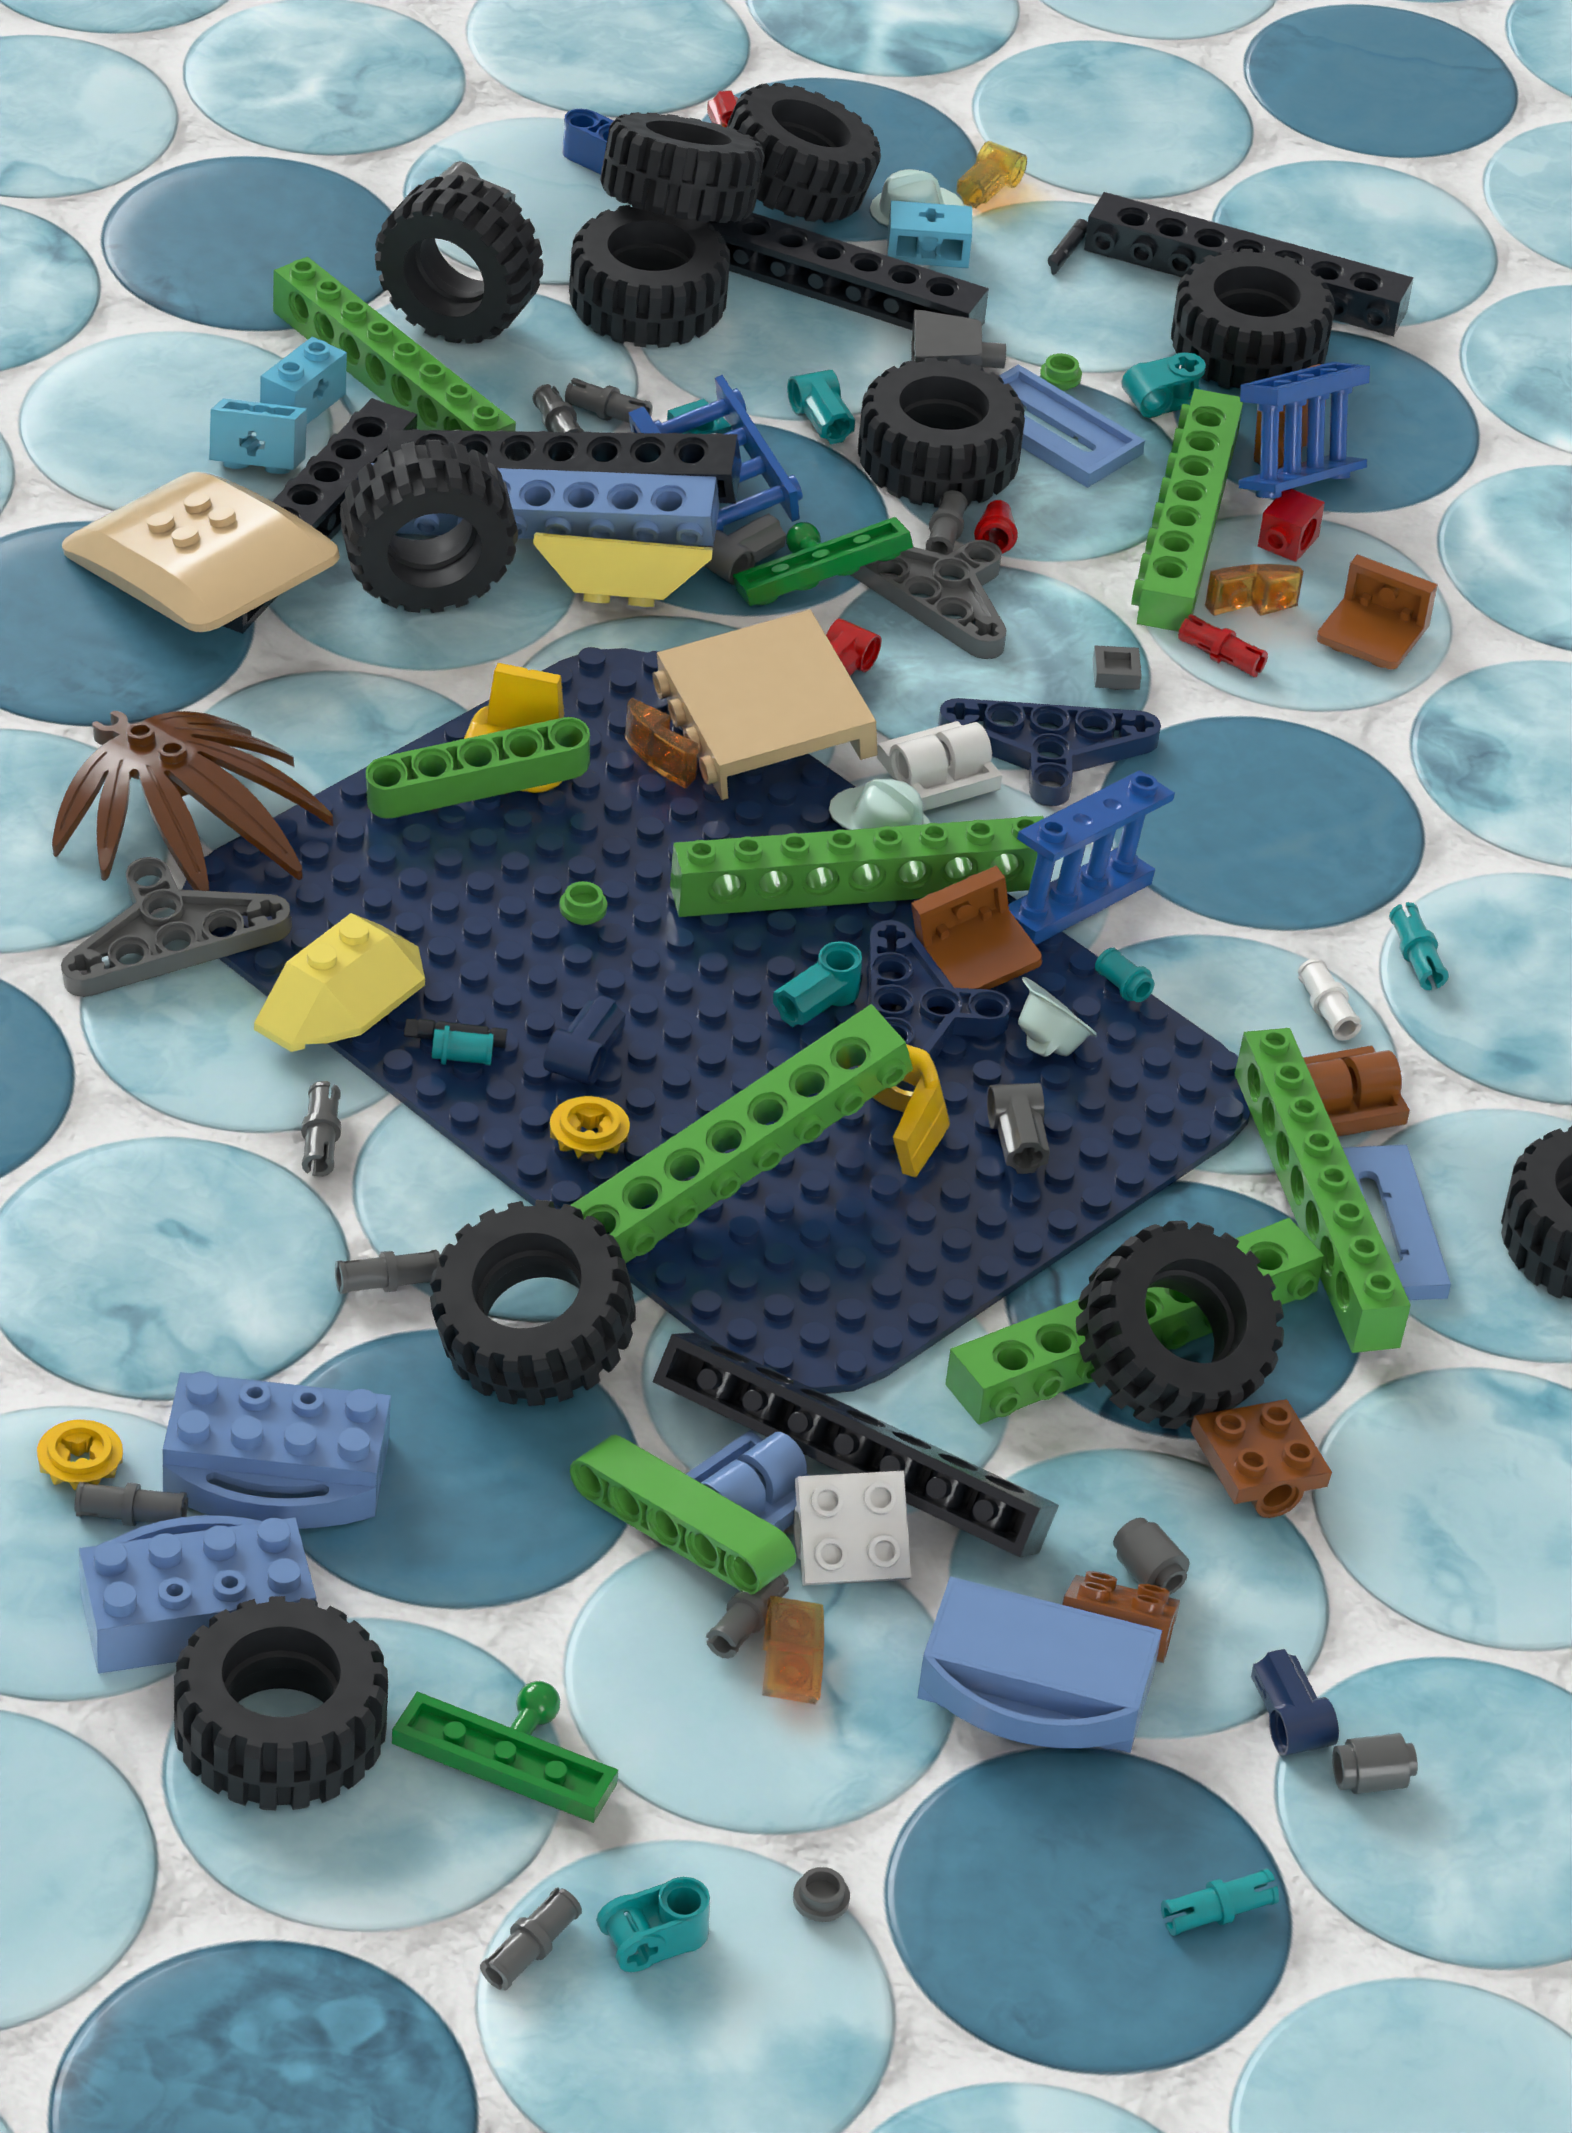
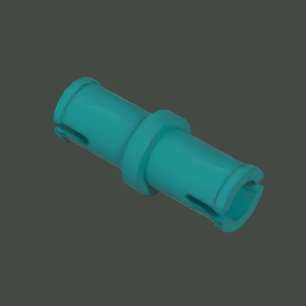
M1406 902L1409 917L1406 916L1402 905H1397L1390 912L1389 919L1401 940L1399 948L1403 958L1411 962L1421 988L1432 990V985L1428 978L1430 975L1436 988H1440L1447 982L1449 974L1437 953L1438 942L1434 933L1426 929L1417 905Z
M1265 1868L1257 1873L1225 1883L1221 1879L1207 1882L1206 1889L1171 1900H1163L1161 1902L1163 1918L1182 1912L1186 1913V1915L1173 1918L1171 1922L1166 1923V1928L1172 1936H1176L1181 1932L1213 1922H1217L1219 1925L1232 1923L1235 1915L1269 1904H1277L1279 1902L1278 1886L1259 1892L1255 1891V1889L1268 1885L1267 1883L1275 1881L1272 1872Z

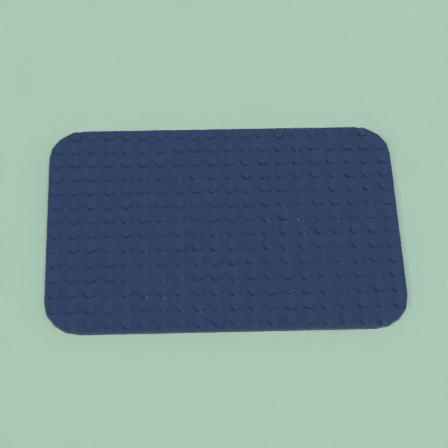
M587 647L582 649L578 655L558 661L542 670L543 672L561 675L564 717L580 719L586 723L590 732V765L588 770L582 776L562 781L560 785L552 790L540 793L519 790L396 818H381L373 814L368 808L367 767L314 795L333 814L334 826H330L299 805H295L273 817L288 839L302 866V880L295 879L242 836L220 846L204 857L209 891L272 894L286 899L289 903L292 928L285 938L219 958L267 997L286 962L350 913L380 924L419 947L425 975V986L362 1035L327 1044L533 1206H535L536 1200L553 1201L556 1209H561L563 1204H573L869 1006L868 948L872 927L881 921L893 920L907 925L915 934L911 903L919 899L678 917L670 887L673 843L848 830L833 820L829 807L831 800L838 793L849 788H855L856 786L808 753L728 776V799L721 800L713 783H705L697 754L693 756L689 754L684 740L683 728L681 726H674L669 714L667 699H660L656 693L652 675L658 671L657 652L660 651L643 652L627 648L601 650L595 647ZM489 700L389 755L464 739L472 718L481 708L489 705ZM186 879L182 890H193ZM576 882H591L599 886L603 891V895L607 900V913L600 921L588 925H578L567 920L560 913L559 904L561 896L569 885ZM1007 893L1008 904L1017 900ZM242 916L244 927L249 928L248 916ZM271 916L266 917L268 920H273ZM223 926L216 928L211 934L216 937H227L236 930L232 927ZM1060 932L1035 945L1042 956L1040 967L989 989L1004 994L1010 1000L1011 1011L1008 1029L1003 1034L992 1037L952 1035L933 1061L939 1076L950 1126L917 1177L902 1173L893 1140L904 1112L891 1109L872 1097L856 1113L842 1117L823 1130L817 1139L810 1143L802 1144L784 1156L774 1168L762 1171L741 1185L734 1195L727 1199L719 1200L701 1212L691 1224L676 1229L658 1241L648 1253L636 1256L627 1262L626 1267L630 1282L696 1334L823 1394L855 1391L889 1376L1227 1147L1248 1125L1250 1117L1249 1107L1235 1077L1238 1056L1151 994L1142 1002L1127 1001L1122 998L1120 989L1095 970L1098 956L1064 932ZM842 941L856 946L862 954L859 997L853 1003L845 1006L831 1005L805 1024H797L795 1027L790 1026L781 1019L778 1009L773 1004L774 991L816 964L819 959L820 950L825 945L831 942ZM887 943V952H895L894 943ZM889 971L880 973L882 977L888 979H899L903 977L901 974L896 972ZM1026 977L1049 992L1077 1018L1091 1027L1097 1033V1037L1090 1035L1068 1056H1061L1053 1052L1044 1057L1031 1051L1027 1046V1034L1018 1024L1020 1014L1030 993L1022 978ZM600 995L615 1000L618 1008L626 1014L625 1027L608 1049L601 1074L592 1086L544 1069L545 1051L550 1038L557 1029L567 1030L587 1001L596 1000ZM895 1004L880 1006L882 1009L891 1012L903 1010L901 1006ZM937 1006L929 1008L931 1012L936 1014L943 1015L951 1013V1011L945 1007ZM989 1009L977 1011L978 1014L986 1017H997L1000 1015L998 1012ZM406 1019L435 1020L436 1023L438 1021L487 1026L489 1029L492 1027L508 1029L506 1048H492L490 1066L481 1063L446 1060V1065H442L441 1059H432L433 1039L404 1036ZM854 1066V1067H851V1068H849V1069H855V1068H858V1066ZM1040 1083L1044 1096L1043 1125L1050 1150L1048 1163L1037 1168L1034 1173L1017 1174L1016 1169L1006 1165L998 1129H991L987 1111L988 1088L990 1085ZM819 1093L811 1094L808 1097L816 1096ZM594 1096L610 1100L620 1106L629 1118L628 1142L621 1143L617 1154L604 1151L598 1160L593 1154L585 1153L578 1159L574 1149L560 1151L558 1140L550 1138V1118L553 1111L561 1103L576 1097ZM777 1121L769 1122L766 1125L774 1124ZM581 1127V1132H585L588 1130L584 1127ZM595 1127L592 1131L598 1133V1128ZM730 1149V1150H727V1151L724 1152V1153H729V1152H732V1151H734V1150H736V1149ZM695 1176L688 1177V1178L684 1179L683 1181L691 1180V1179H693ZM653 1204L646 1205L641 1209H647L651 1207Z

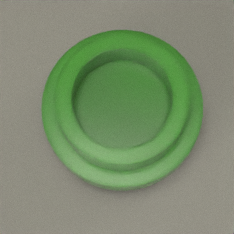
M1057 353L1050 355L1046 359V363L1041 366L1040 377L1060 390L1067 391L1080 384L1082 371L1075 357Z
M585 881L576 882L569 885L561 896L559 910L567 920L578 925H588L604 918L607 913V900L601 888L596 884Z

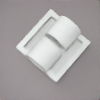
M956 721L878 743L877 759L894 780L909 784L919 793L923 803V811L1001 789L1002 774L991 762V743L987 732L978 722L962 726Z
M904 1471L813 1475L795 1478L797 1506L794 1510V1541L797 1557L801 1560L802 1586L896 1581L912 1578Z

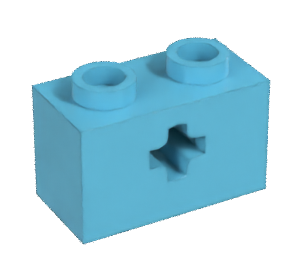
M891 200L887 233V256L917 265L969 268L972 242V206Z
M311 337L260 376V403L307 408V424L346 395L347 352L323 340Z
M223 398L211 408L209 460L222 461L223 466L232 469H244L249 467V465L264 466L266 472L273 474L290 473L291 470H294L305 460L307 408Z

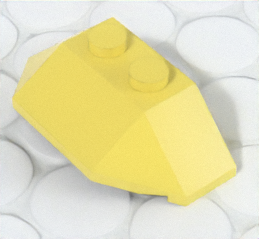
M537 532L534 534L533 545L574 593H584L583 601L610 603V596L628 597V605L640 607H654L655 600L667 598L712 560L713 552L712 547Z
M350 913L286 962L254 1022V1030L290 1052L305 1049V1044H327L362 1035L425 986V975L419 947L380 924Z

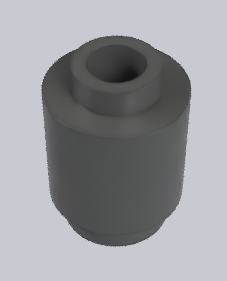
M1141 1517L1135 1518L1126 1523L1117 1532L1113 1540V1546L1117 1550V1559L1139 1584L1159 1586L1169 1590L1170 1594L1181 1588L1187 1579V1571L1190 1565L1189 1559L1157 1523L1148 1522L1145 1518Z
M1401 1733L1351 1738L1346 1740L1345 1745L1334 1746L1333 1772L1336 1784L1340 1790L1351 1789L1354 1794L1403 1789L1408 1787L1410 1776L1417 1775L1418 1762L1415 1747L1412 1743H1405Z

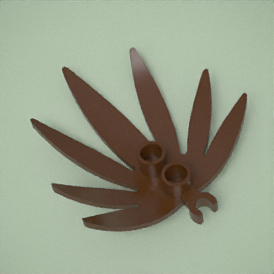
M112 711L110 713L111 726L103 725L98 721L92 723L94 740L102 746L80 767L65 793L55 823L52 849L54 857L61 853L103 785L98 805L96 829L99 867L103 881H106L110 876L121 839L129 803L131 778L140 780L146 803L166 846L193 890L209 891V883L197 829L182 798L188 794L295 879L302 880L303 878L302 866L288 839L274 818L240 781L223 768L283 796L314 814L330 826H334L333 814L303 786L261 759L233 748L236 747L264 754L294 767V757L266 741L253 737L251 730L218 716L190 711L163 713L134 724L128 723V718L124 713Z

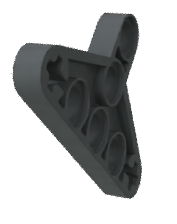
M974 540L947 555L914 547L901 552L895 559L875 561L861 566L857 572L850 574L969 654L981 659H993L1003 653L1007 630L982 587L999 575L1002 552L996 544L985 540ZM972 559H985L990 562L982 563L976 562ZM880 573H893L898 576L889 577L881 575ZM943 576H953L960 578V580H949L943 578ZM919 593H920V594H926V595L931 596V597L921 598V597L913 596V595H911V594H919ZM950 614H952V615H958V616L963 617V618H962V619H952V618H947V617H945V616H943V615H950Z
M154 857L140 858L133 861L126 870L128 891L133 905L63 958L61 970L64 987L75 996H93L279 941L285 938L292 928L289 903L286 899L272 894L178 890L172 874L164 861ZM149 875L157 876L161 879L158 883L150 886H142L136 883L140 878ZM166 907L175 910L171 916L166 918H155L150 915L158 908ZM242 916H248L249 928L244 927ZM271 916L273 920H268L266 917ZM223 926L232 927L236 930L227 937H216L211 934L213 930ZM174 940H185L190 943L186 948L178 951L165 948L169 942ZM135 953L143 956L135 964H122L118 961L126 954ZM102 957H109V969H105ZM86 970L88 974L82 975L80 971Z

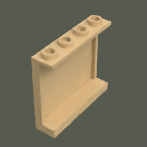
M811 609L657 652L658 671L652 675L656 693L660 699H667L669 714L674 726H681L683 728L684 740L691 756L697 754L705 783H713L721 800L728 799L727 777L847 742L851 743L860 760L878 755L876 720Z

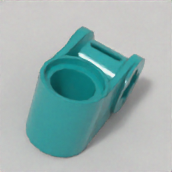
M1178 353L1171 357L1133 365L1123 375L1121 385L1141 414L1147 418H1154L1165 413L1181 410L1182 404L1190 405L1194 389L1201 390L1199 382L1205 373L1206 364L1196 354Z
M683 1876L673 1878L666 1883L635 1894L619 1896L604 1905L597 1915L596 1922L600 1931L611 1937L617 1949L615 1957L620 1969L625 1972L642 1971L660 1961L701 1948L707 1941L709 1934V1891L701 1881Z

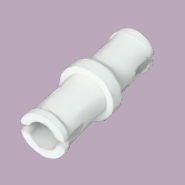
M1313 958L1305 961L1298 969V978L1311 996L1310 1004L1313 1010L1319 1016L1324 1017L1332 1030L1333 1036L1337 1040L1344 1041L1355 1037L1361 1030L1362 1025L1360 1024V1018L1348 1003L1349 995L1347 990L1340 982H1335L1327 969L1326 963L1322 959Z

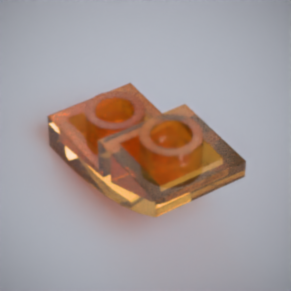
M1282 564L1240 565L1210 571L1205 607L1213 616L1252 606L1260 616L1298 606L1304 571L1299 566Z
M631 698L627 702L625 739L635 753L651 768L677 785L687 788L696 779L698 743L671 731L670 715Z
M770 1596L768 1598V1612L763 1650L767 1651L762 1695L816 1704L821 1695L823 1672V1605Z

